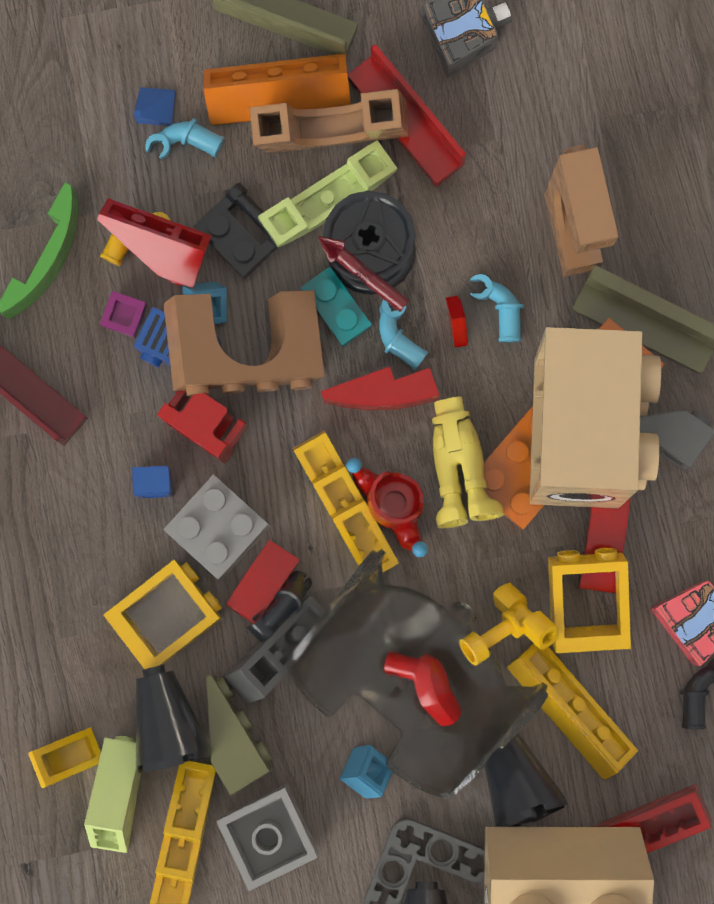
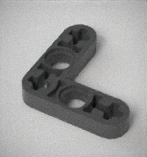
M411 818L400 819L391 828L363 904L379 900L382 888H375L377 882L387 889L398 890L396 896L388 892L386 904H400L416 860L471 882H483L484 870L478 869L476 874H473L468 863L460 861L459 868L452 865L458 858L459 846L466 848L463 856L470 859H475L477 854L482 855L484 864L485 849ZM407 826L413 827V835L423 840L424 832L431 833L432 835L425 844V853L417 852L421 845L414 841H409L407 846L402 845L401 837L396 835L398 830L405 831ZM441 839L450 842L453 848L451 856L442 861L435 859L431 854L433 843ZM398 861L402 864L404 875L400 880L392 882L385 879L382 870L387 862Z

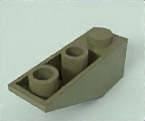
M214 673L206 677L210 748L212 753L211 763L229 794L233 795L268 773L272 769L268 762L273 760V757L262 740L256 743L249 731L254 726L244 709L242 708L237 711L230 700L234 696V692L223 676L218 679Z

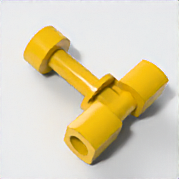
M506 583L493 593L494 605L502 612V622L481 636L471 632L462 638L459 644L466 658L473 665L477 666L489 658L488 649L510 634L515 638L525 634L540 650L545 649L558 639L557 626L541 611L532 612L528 609L526 597L514 585Z

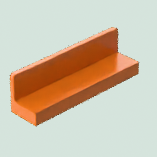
M346 54L204 70L203 90L211 125L251 121L249 107L287 103L295 109H323L351 105Z

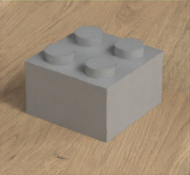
M213 474L163 530L218 580L223 581L271 526Z
M288 783L221 815L216 821L248 891L318 858L319 849Z

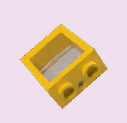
M178 560L171 561L104 614V617L144 669L166 664L223 619L218 613L223 607L210 591L205 594L195 583L200 577L187 561L183 565Z

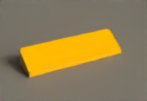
M533 643L508 665L507 668L602 779L606 780L617 774L638 752V749L549 647L540 650Z

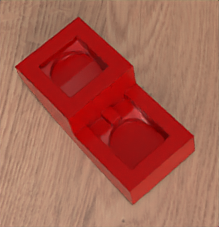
M269 540L231 595L226 606L253 624L252 618L261 610H268L274 601L275 594L285 584L300 559Z

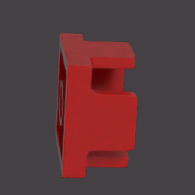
M177 391L168 404L164 403L157 416L168 426L226 464L233 454V448L248 428L246 422L239 419L225 440L220 441L234 421V418L228 414L227 408L207 394L201 393L194 394L180 412L190 396H187L186 391Z

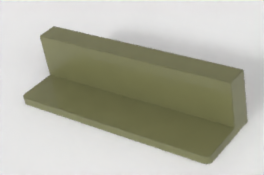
M212 0L214 10L331 55L346 54L347 57L358 30L357 22L299 0Z
M597 265L590 272L573 306L574 312L600 325H603L610 318L625 331H642L643 346L699 374L704 371L714 351L713 323Z

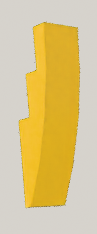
M322 431L293 447V451L366 580L369 581L399 564L326 432Z
M187 761L178 767L149 904H189L216 776V770L213 765Z

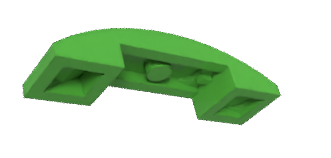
M64 183L48 212L50 218L58 226L26 284L12 278L0 300V314L8 319L20 314L40 298L54 281L65 263L74 240L78 221V194L71 185Z

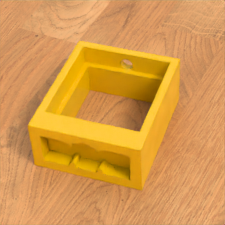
M600 548L595 550V554L580 555L579 551L565 550L558 552L557 556L548 557L550 619L557 626L558 639L552 644L555 652L570 653L631 649L628 561L623 553H617V549ZM615 571L617 624L564 627L562 575Z

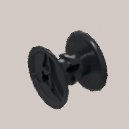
M370 190L350 194L338 202L326 218L323 237L345 241V249L363 262V266L369 267V271L375 272L393 288L404 281L413 267L416 252L414 243L416 235L412 217L401 202L386 193ZM336 260L329 261V266L343 285L354 292L369 295L377 294L365 284L366 282H362L363 279L357 278V275H353Z

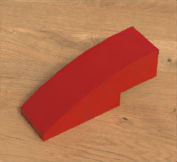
M390 366L321 391L323 401L326 404L368 411L416 407L437 401L440 396L430 368L395 380Z

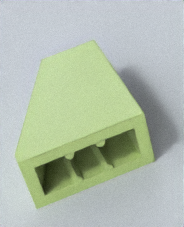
M116 736L115 739L104 738L84 823L92 848L123 853L128 852L141 773H137L136 740L131 737Z

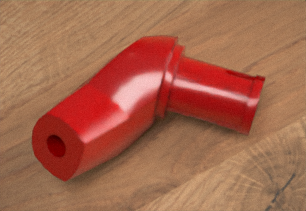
M394 651L388 653L384 664L385 674L413 680L422 707L440 726L454 724L461 716L462 710L451 690L447 674L441 662L429 654L415 658Z

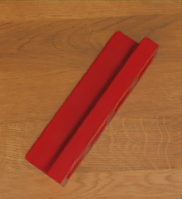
M374 44L371 47V56L348 73V81L360 95L362 93L398 89L407 102L410 137L396 139L435 187H437L464 166L466 153L379 47Z

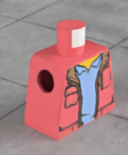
M709 580L701 581L650 608L692 665L701 666L714 653V586Z

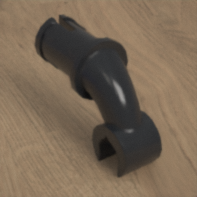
M302 571L293 572L289 576V580L284 588L275 594L274 603L267 612L261 610L252 618L254 623L246 628L260 642L267 640L277 630L279 624L290 615L297 614L302 609V600L312 586L310 577L302 585L304 578L307 576L306 573Z
M714 659L709 662L707 667L695 673L684 689L679 690V694L683 695L682 728L706 729V696L709 695L707 688L714 683Z

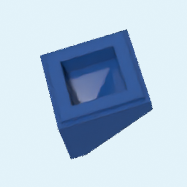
M140 87L134 111L136 122L138 124L172 125L176 91Z

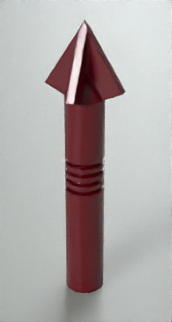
M318 236L330 262L336 260L353 275H357V278L363 279V283L366 282L365 284L396 310L399 312L403 310L409 300L375 272L369 271V267L363 266V262L345 249V241Z

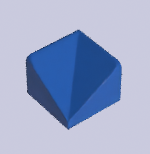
M132 467L133 495L140 499L173 497L174 486L169 467Z

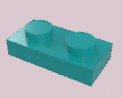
M331 267L301 286V291L314 290L317 313L342 348L372 327L368 318Z

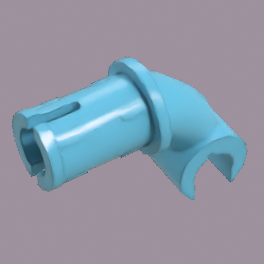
M193 118L191 121L172 124L163 129L159 134L149 136L145 147L146 151L150 154L154 144L162 143L164 149L159 158L164 160L171 154L172 145L181 141V144L186 145L189 143L215 158L224 143L225 137L219 136L197 124L198 120Z
M483 274L473 276L470 279L471 282H484L487 289L482 293H470V295L481 301L491 299L497 304L495 305V310H499L498 341L521 342L520 309H524V305L519 303L508 288L500 283L491 281L488 276Z
M383 299L379 307L381 315L379 331L385 346L384 352L386 354L391 352L415 371L428 351L402 334L404 330L400 329L398 331L397 320L402 317L406 306L401 312L398 310L391 312L388 302Z

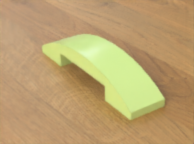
M378 140L348 158L347 164L294 198H285L260 214L258 219L279 248L324 224L326 218L338 202L350 194L368 190L373 191L391 177L398 168Z

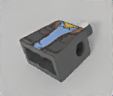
M434 0L422 4L423 22L447 77L493 51L498 42L496 28L512 22L509 8L505 2L486 8L483 0Z

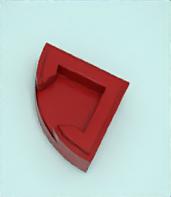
M458 295L445 297L454 348L467 346L466 317L461 299Z

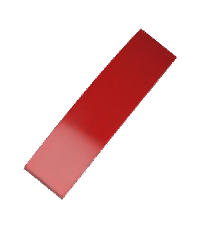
M630 498L620 508L590 507L585 552L582 555L595 554V550L600 548L617 549V553L624 552ZM615 571L581 573L578 588L616 593Z

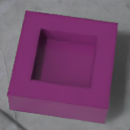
M112 291L99 325L136 339L148 305L141 300Z

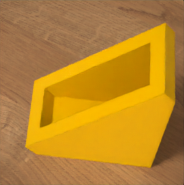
M89 727L31 751L28 754L42 788H45L98 765L101 751L92 728Z

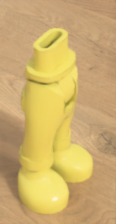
M452 397L434 402L436 417L432 418V423L436 426L433 433V457L440 485V496L444 498L443 506L436 515L437 527L453 528L468 523L467 512L461 499L462 491L457 469L459 464L462 466L465 490L468 493L470 519L486 521L504 516L502 503L491 499L485 492L488 487L484 478V460L477 431L470 420V412L464 410L462 397Z

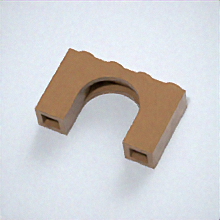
M398 89L362 93L361 102L333 108L295 109L287 103L249 107L253 145L269 154L410 137L407 102Z
M578 145L564 150V154L559 155L544 194L563 277L591 272L595 265L600 267L603 263L600 248L614 246L619 237L598 147L587 149L585 145Z
M314 290L280 291L267 300L272 343L268 357L261 365L257 366L243 365L234 361L220 347L215 334L211 294L174 295L163 304L173 391H186L187 396H193L194 394H209V389H222V394H236L244 392V387H256L257 392L275 391L279 389V385H291V390L312 388L313 382L325 377Z

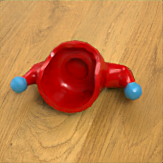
M352 457L349 459L346 468L352 473L355 485L366 495L368 509L373 519L381 526L392 529L402 548L412 552L416 557H424L428 553V546L422 541L417 520L422 515L424 507V496L419 483L410 476L401 473L386 471L378 475L368 468L362 467L359 458Z

